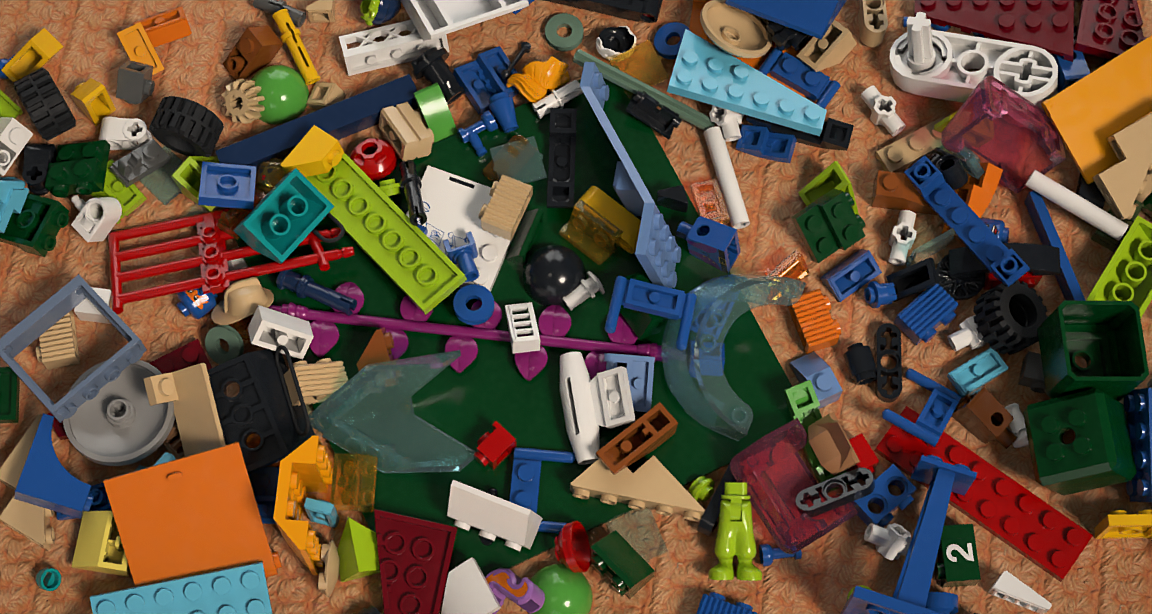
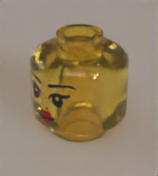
M272 158L270 161L259 165L255 187L262 197H265L286 175L280 165L283 160Z

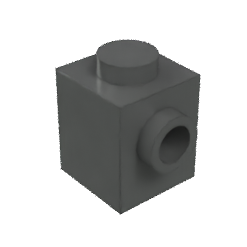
M128 60L119 67L116 98L124 99L129 104H141L151 96L155 87V82L152 81L153 66Z
M1028 351L1022 361L1018 385L1030 387L1032 391L1037 393H1046L1041 354Z

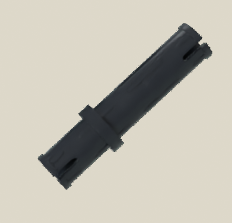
M408 160L409 168H406L405 161H403L399 165L402 178L400 185L402 191L405 192L409 220L412 225L418 226L417 218H419L420 224L423 225L427 221V215L421 196V179L417 175L415 162Z

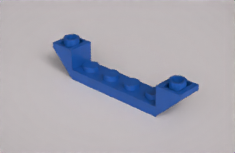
M925 155L904 172L926 203L995 278L1009 287L1030 270V267L1012 248L1009 250L946 183L942 173Z

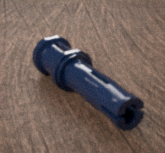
M290 269L281 271L277 277V288L281 290L288 289L296 293L299 298L309 297L348 316L352 314V310L354 311L357 306L356 299L315 283L310 275L306 274L303 276Z

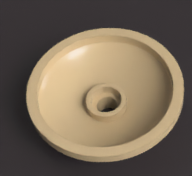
M711 0L704 5L700 12L701 25L707 37L720 49L740 58H758L769 51L772 45V37L766 29L767 26L762 23L759 16L725 4L726 0Z

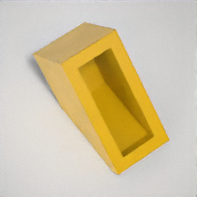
M43 28L22 47L1 71L14 83L44 67L64 46Z
M92 78L77 85L74 92L70 94L76 106L95 126L102 122L104 117H108L116 110L106 87Z
M314 125L280 165L285 174H288L295 168L304 177L328 173L333 166L339 164L344 151L337 139Z

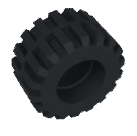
M42 67L14 82V89L43 139L49 141L76 126V120L46 69Z
M169 96L162 99L149 126V131L163 145L180 154L210 157L224 126L223 122L203 105L186 98Z
M1017 280L1009 287L1001 283L981 294V297L976 300L977 305L974 306L973 310L976 316L973 318L974 323H977L978 328L976 329L978 333H981L983 336L982 340L985 343L988 342L991 349L994 351L998 349L1001 354L1008 353V355H1011L1039 341L1037 328L1048 318L1046 315L1047 308L1043 305V299L1036 294V290L1033 287L1029 288L1027 283Z

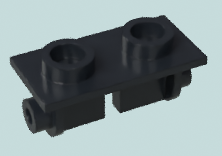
M645 91L633 93L626 111L656 132L670 139L674 127L677 128L682 121L679 118V114L666 106H663L660 110L656 107L659 105V102Z

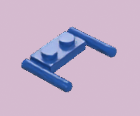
M777 47L772 49L758 69V71L765 75L770 73L775 79L813 101L817 100L816 104L824 109L840 88V84L837 81H831L827 75L820 71H814L801 60L787 52L783 53Z
M617 276L605 331L610 334L616 331L621 305L624 308L677 321L681 319L676 348L683 351L687 348L697 295L693 293L685 294L681 290L631 278L627 280L623 276Z
M909 368L905 372V377L931 391L932 394L916 423L909 421L890 409H885L882 412V418L935 447L962 396Z
M515 447L509 502L532 510L537 514L541 462L573 463L575 461L573 452ZM541 521L537 532L560 533L566 523Z

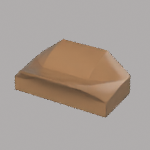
M834 412L808 426V441L821 466L834 476L839 475L860 462Z

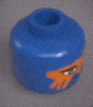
M202 288L177 293L180 302L176 306L185 317L191 315L194 319H201L217 305L215 299L218 295L212 293L203 294Z

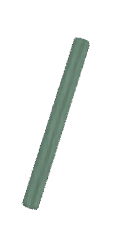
M580 49L576 51L572 59L574 63L582 67L584 62H595L603 78L634 94L637 91L641 93L645 91L659 102L658 107L666 106L673 112L678 113L679 118L704 131L715 125V122H711L710 117Z

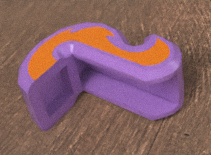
M507 568L493 570L485 577L501 607L504 604V599L507 597L530 614L542 608L545 601V593L527 577L521 579Z

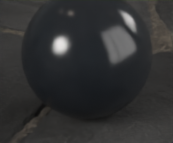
M548 245L537 249L527 259L522 272V282L526 293L536 303L546 307L551 305L566 306L563 297L574 291L581 284L580 281L582 279H587L586 268L582 259L573 250L561 245Z

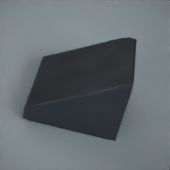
M680 185L658 190L657 205L686 213L688 200L684 186Z

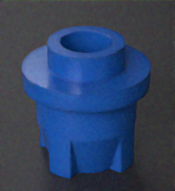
M869 282L864 290L866 303L871 308L892 304L897 299L894 283Z

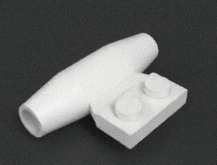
M569 352L560 356V395L567 435L577 463L579 465L592 464L599 459L596 456V452L600 450V426L615 428L636 421L627 368L620 366L597 373L591 380L581 352Z

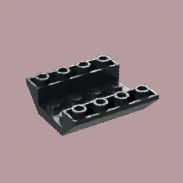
M269 349L245 353L207 370L225 444L239 442L248 475L283 460L311 436L315 435L311 423L306 436H300L296 432L275 363L276 351ZM279 353V362L284 376L288 368L282 353ZM231 383H237L240 386L238 395L232 398L227 397V386ZM301 405L293 406L299 428L304 432L306 421ZM254 433L259 434L261 438L260 444L256 448H248L246 444L248 436Z

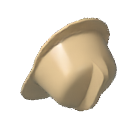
M257 277L234 281L226 289L224 300L214 307L211 319L218 325L235 323L253 315L258 305L266 308L270 307L274 301V294L271 290L263 288Z

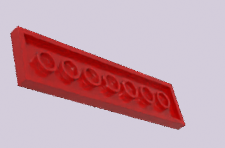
M906 406L900 416L916 423L919 414ZM893 424L874 450L910 477L922 455H934L941 458L945 463L952 465L962 464L969 467L970 471L977 473L976 479L965 496L951 492L949 504L1060 582L1065 578L1093 537L1091 533L944 431L936 446L933 447ZM917 481L927 489L929 488V484Z

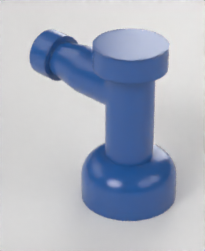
M489 110L481 114L480 121L465 129L461 127L457 130L464 144L470 142L476 150L478 157L488 152L483 147L478 133L485 129L489 132L498 129V125Z
M785 523L778 526L782 547L772 548L767 543L759 544V557L762 567L770 566L774 559L794 557L797 560L802 558L800 543L792 542L789 524Z

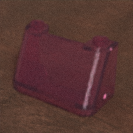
M987 76L976 86L941 134L942 145L948 151L959 153L964 149L965 145L987 161L1003 169L999 183L1015 193H1019L1027 187L1025 184L1034 170L1046 174L1066 159L1062 138L1046 113L993 76Z
M798 418L763 436L735 455L730 462V470L736 481L747 482V495H751L749 500L778 547L787 554L798 552L858 514L852 502L812 518L806 513L802 515L799 513L796 505L797 494L818 483L798 454V451L807 443V433ZM819 494L821 501L825 502L823 494ZM835 494V495H833V496H831V497H832V498H837V497L841 496L842 494ZM810 499L805 501L808 507L813 506V502Z

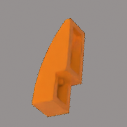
M988 162L970 163L967 171L968 181L961 188L954 190L979 218H981L992 200L1003 169ZM944 223L942 235L957 236L947 226V224Z

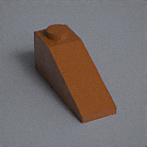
M878 170L873 185L871 207L910 210L915 213L937 215L916 190L905 173Z
M659 402L598 450L596 456L615 475L654 451L673 436L678 422Z

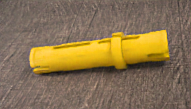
M282 9L275 12L272 17L282 34L280 38L283 43H286L306 85L309 86L318 82L321 78L300 38L301 32L298 28H295L288 10Z

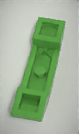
M811 380L785 389L784 394L795 430L818 482L821 483L836 477L821 466L808 441V426L822 418L818 408L820 403ZM838 487L830 489L829 492L838 489Z

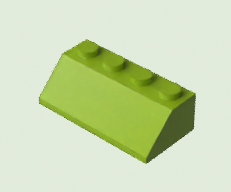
M1137 216L1086 301H1132L1139 307L1141 318L1152 300V223Z

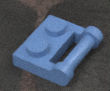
M604 353L606 371L617 368V363H625L634 411L648 412L651 409L655 357Z

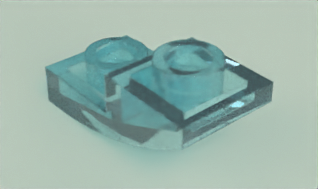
M947 133L944 139L951 153L957 156L969 175L979 179L985 171L979 164L980 158L969 149L971 147L970 143L962 136L956 137Z

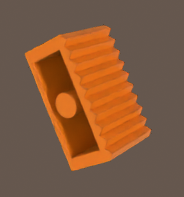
M816 289L789 298L787 308L806 354L837 344L839 335H841V328L837 319L833 320L829 313L831 304L827 295L823 296L821 290Z

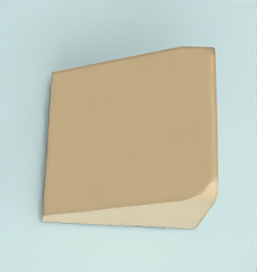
M318 0L306 6L310 23L335 22L334 0Z
M316 82L306 105L320 110L342 101L345 97V92L336 83Z

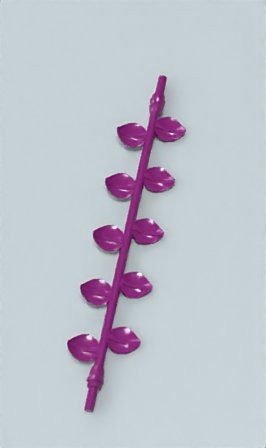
M346 282L335 289L336 292L357 300V306L354 311L352 310L350 316L334 308V312L312 310L291 302L282 306L271 305L268 307L269 309L306 321L312 320L313 322L310 323L314 337L309 347L319 358H322L339 340V331L334 323L376 328L385 327L386 333L391 332L395 347L391 349L394 359H399L408 348V337L404 331L452 336L446 342L445 354L450 366L457 373L465 370L478 355L477 344L472 338L511 342L509 331L495 330L502 320V310L495 301L492 316L486 322L479 325H471L472 327L426 322L431 316L433 309L425 315L407 295L403 298L400 306V313L403 319L358 315L357 313L364 305V294L353 282ZM477 300L470 310H478L482 303ZM560 305L547 307L539 317V331L542 334H539L540 351L515 353L516 366L522 377L527 381H531L547 364V352L542 346L591 351L585 359L591 380L597 373L606 371L604 353L655 357V361L662 362V359L690 362L691 351L664 348V345H657V343L633 345L638 340V337L621 313H619L616 331L611 334L608 333L610 342L564 337L571 328V317ZM531 334L517 335V337L530 336Z

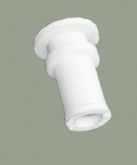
M588 271L589 278L586 280L582 279L580 281L581 284L574 291L563 297L570 311L589 297L594 298L596 292L605 293L600 280L592 272Z
M1013 403L1006 406L1005 409L1014 418L1009 424L1012 432L1017 436L1013 443L1014 448L1029 445L1024 416L1019 405Z

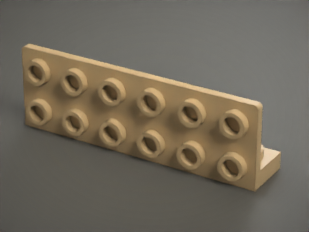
M205 363L143 379L150 406L173 401L174 414L185 457L226 445Z

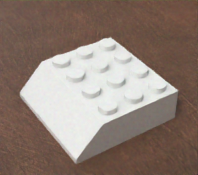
M401 0L423 41L434 39L529 6L527 0Z

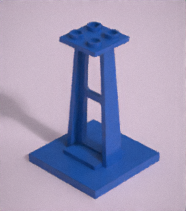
M934 455L921 456L911 474V479L929 484V488L893 596L890 597L855 586L840 614H941L925 607L951 492L965 496L976 479V472L970 471L969 467L962 464L952 465L945 463L941 458Z

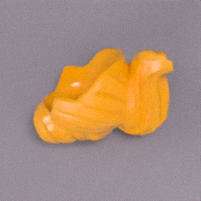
M553 56L545 62L533 61L522 68V74H512L507 79L506 86L507 88L514 86L525 99L536 103L546 97L547 92H551L553 89L556 90L570 81L569 65Z

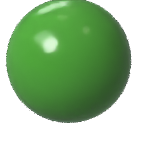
M270 65L262 68L252 77L251 80L255 81V86L262 88L257 93V96H264L265 98L264 101L258 102V104L265 107V110L260 112L262 117L259 120L274 125L284 124L298 118L306 109L309 89L301 74L293 68L285 65Z
M552 564L537 571L530 579L545 593V601L542 608L531 614H589L592 607L593 594L590 583L583 573H574L566 568L564 564Z

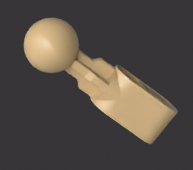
M859 0L858 22L860 39L866 46L877 47L882 43L888 27L886 1Z

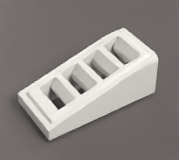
M532 302L505 305L512 353L540 351V336ZM524 311H527V312H528V313H524V314H515V315L512 314V313H515V312H524ZM529 318L528 321L514 322V320ZM530 326V328L516 329L517 327ZM531 334L530 336L517 337V335Z
M1004 571L988 591L993 596L1039 614H1045L1052 606V603L1008 571Z

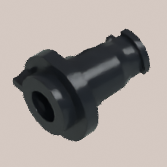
M433 47L411 62L414 69L412 75L415 79L425 77L432 85L438 83L447 105L461 97L465 90L463 87H460L455 76L448 69L449 66L445 62L449 56L445 48L438 50L436 47Z

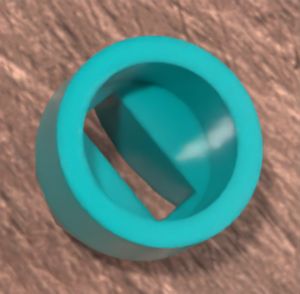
M44 568L36 574L35 581L40 589L54 591L61 583V574L56 569Z

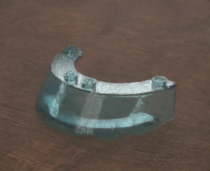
M730 274L706 281L689 292L697 295L687 348L683 351L676 348L681 319H678V321L669 319L663 333L661 357L665 372L664 376L672 395L676 397L684 411L695 421L736 441L741 440L747 435L753 420V412L750 406L736 395L725 377L722 366V347L725 336L735 320L753 308L764 305L791 306L797 303L805 288V282L778 276Z

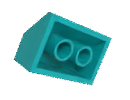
M295 168L277 183L233 231L253 250L281 264L333 209L334 205Z

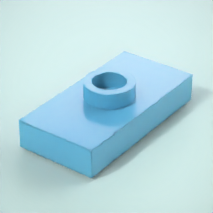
M988 348L949 372L947 377L962 398L1006 372L1009 367L996 350Z
M306 497L303 507L311 522L333 528L337 527L340 518L334 504L325 500H315Z

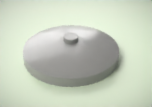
M138 360L121 371L120 376L116 380L108 382L102 387L96 397L87 400L77 408L76 413L72 417L64 419L63 425L66 435L77 451L87 459L107 466L132 464L156 451L166 440L175 421L174 403L172 401L150 406L143 379L161 375L162 373L151 364ZM106 361L96 364L85 371L75 381L69 392Z

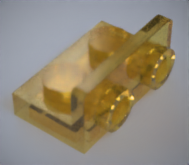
M580 200L574 206L569 222L559 232L563 238L598 265H601L616 251L623 231L583 200Z
M334 453L330 503L334 504L336 510L373 512L377 456Z

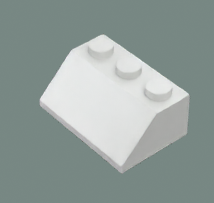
M452 481L447 516L455 520L454 526L467 531L470 530V527H474L480 530V536L495 541L497 536L506 540L505 546L520 551L522 547L531 549L543 519L541 516L517 504L458 481Z

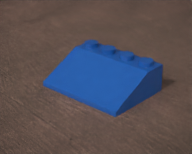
M726 0L725 4L822 39L847 0Z

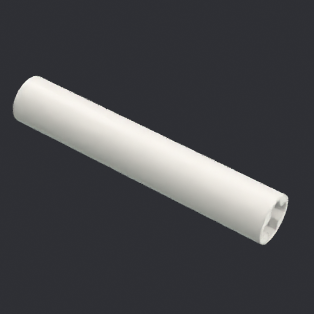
M719 126L708 128L704 131V137L731 226L735 229L745 228L750 224V220L722 129Z
M1037 170L1032 172L1025 184L1028 188L1118 241L1129 226Z

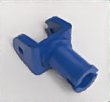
M472 232L466 233L469 244L451 249L448 239L443 240L447 257L455 265L458 264L459 269L467 278L465 282L476 280L479 277V271L475 265L474 258H477L478 252Z

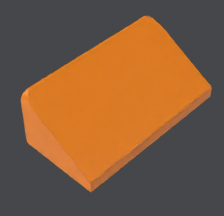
M182 7L133 23L135 25L141 22L153 47L192 34Z

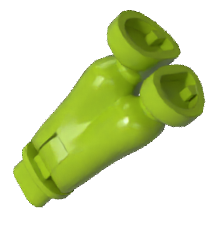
M725 482V495H721L723 500H721L718 532L714 548L718 564L709 570L708 579L733 580V557L736 555L738 557V580H762V571L752 563L757 550L753 532L752 507L749 500L751 495H747V482Z

